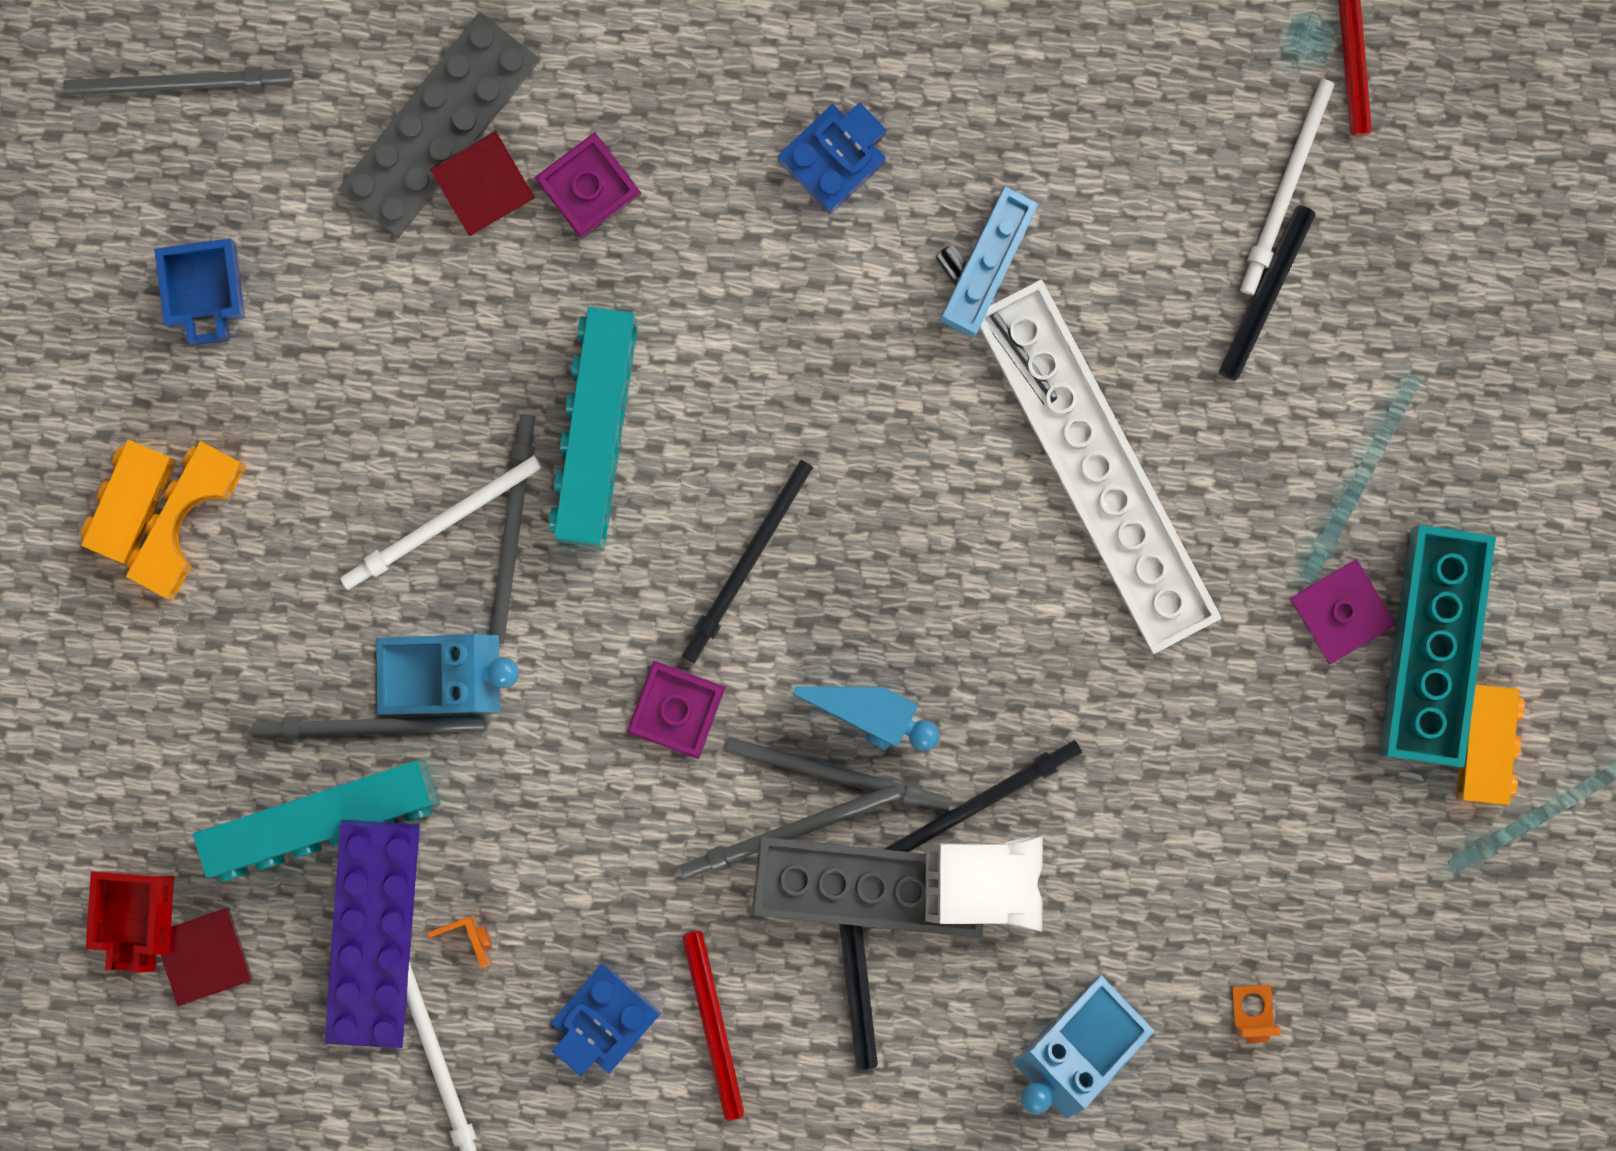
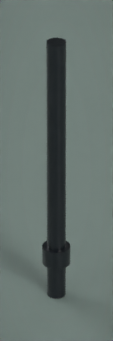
M799 461L706 616L701 615L694 628L697 631L682 654L683 658L695 664L709 639L714 640L722 627L719 625L721 619L814 468L807 462Z
M1073 740L1049 755L1047 752L1042 753L1033 759V764L883 850L912 851L1042 776L1045 779L1058 772L1057 767L1080 755L1082 750L1076 740Z

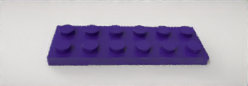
M345 819L340 821L325 1044L403 1048L420 824Z

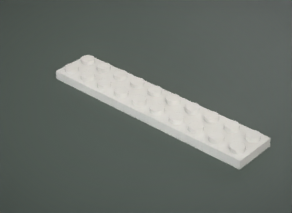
M1041 279L991 305L979 329L1151 654L1153 655L1222 619L1043 280ZM998 312L1010 329L1012 339L1026 351L1030 357L1028 361L1029 371L989 317L991 314ZM1032 362L1036 365V367L1043 376L1038 375L1033 370ZM1018 368L1021 370V372H1022L1023 375L1026 377V379L1028 380V382L1031 384V386L1033 387V389L1036 391V393L1039 395V397L1041 398V400L1044 402V405L1042 404V402L1040 401V399L1037 397V395L1035 394V392L1032 390V388L1030 387V385L1027 383V381L1025 380V378L1022 376V374L1020 373V371L1018 370ZM1033 377L1048 382L1051 388L1048 390L1047 395L1044 394ZM1052 391L1057 395V399L1053 403L1050 401Z

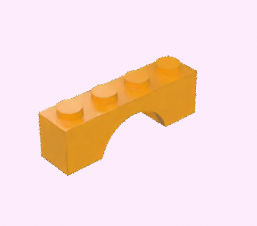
M202 441L199 442L197 447L192 446L186 453L182 462L185 470L178 481L174 479L168 486L163 498L167 501L160 515L155 513L145 529V534L148 535L142 548H135L126 564V567L130 569L126 575L127 578L170 600L175 599L192 568L184 557L179 543V531L184 517L194 506L205 500L229 499L247 465Z

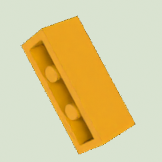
M128 439L125 446L120 445L112 460V466L115 467L109 481L105 480L97 493L96 501L99 502L94 517L89 516L82 527L81 537L84 539L81 546L120 563L127 564L130 555L135 548L140 546L147 524L154 515L177 460Z
M1476 685L1465 767H1459L1456 800L1510 805V798H1515L1518 779L1517 775H1513L1514 759L1519 758L1521 751V738L1516 736L1517 721L1523 719L1525 708L1524 698H1519L1520 689Z

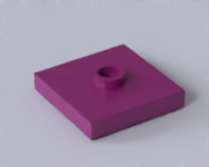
M596 132L534 177L581 240L642 195L639 188Z
M1357 559L1289 598L1328 664L1334 663L1397 625Z
M653 660L627 733L700 759L726 687Z

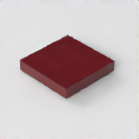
M496 130L430 168L435 180L469 236L535 199Z
M229 907L171 927L169 954L160 955L178 1007L253 980Z

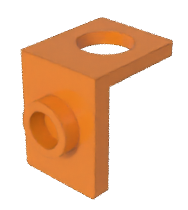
M474 915L427 932L428 938L465 925L480 967L484 968L492 964L487 949L492 948L489 933L485 925L478 927Z
M1271 985L1235 986L1232 988L1235 1033L1237 1035L1246 1037L1247 1043L1270 1042V1036L1281 1035L1280 1027L1274 1024ZM1248 994H1258L1262 997L1264 1009L1261 1014L1252 1017L1243 1012L1242 1001Z

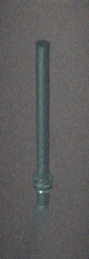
M1408 374L1323 533H1318L1312 545L1314 551L1301 573V576L1305 579L1315 582L1328 556L1332 557L1339 545L1337 539L1422 382L1418 377Z
M1616 762L1491 836L1485 834L1474 840L1472 847L1448 860L1450 868L1457 874L1479 860L1483 862L1498 854L1497 850L1614 782L1616 780Z

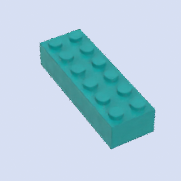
M588 307L587 317L580 316L577 339H580L582 351L581 355L574 354L571 377H574V382H577L575 393H568L566 403V415L569 416L571 425L570 431H563L560 444V454H563V457H565L564 470L557 469L554 492L560 495L558 508H551L548 530L554 533V539L559 543L605 549L638 330V321L635 313Z
M1424 525L1410 528L1379 756L1450 767H1465L1496 536Z
M416 760L192 833L206 879L218 876L219 883L248 875L247 867L255 865L258 871L285 863L284 855L293 853L295 859L322 851L321 843L330 840L331 846L339 845L341 819L395 823L396 818L405 816L406 822L414 821L432 815L431 807L439 805L440 801L427 761Z

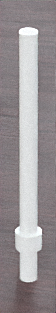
M1320 79L1257 246H1252L1247 259V262L1250 264L1240 291L1245 294L1254 296L1264 269H1268L1273 258L1272 247L1335 85L1329 80Z
M535 455L388 548L381 552L378 550L364 557V563L341 576V582L347 590H350L372 575L378 577L389 570V564L542 469L540 462Z
M409 962L406 1000L453 1128L449 1132L454 1145H459L460 1151H477L474 1139L477 1138L472 1123L467 1124Z

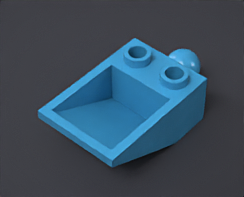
M462 634L376 638L377 715L500 712V688L511 687L519 677L518 666L512 659L506 657L499 658V635Z
M796 686L793 691L794 696L868 733L865 741L883 750H887L889 744L893 747H898L904 734L909 736L912 746L920 751L933 749L940 738L939 730L933 722L928 720L912 721L919 705L884 687Z
M1102 975L1088 986L1012 1062L1032 1083L1026 1086L1021 1093V1104L1027 1112L1035 1115L1042 1114L1052 1104L1067 1119L1084 1110L1155 1032Z

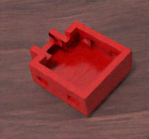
M91 871L85 949L106 950L105 970H126L134 973L155 972L156 955L169 954L175 876L117 871Z

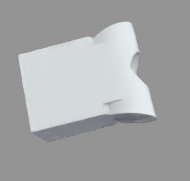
M1043 835L1023 837L1001 844L926 843L925 921L938 924H1009L1042 932L1043 900L1037 883L1043 868Z

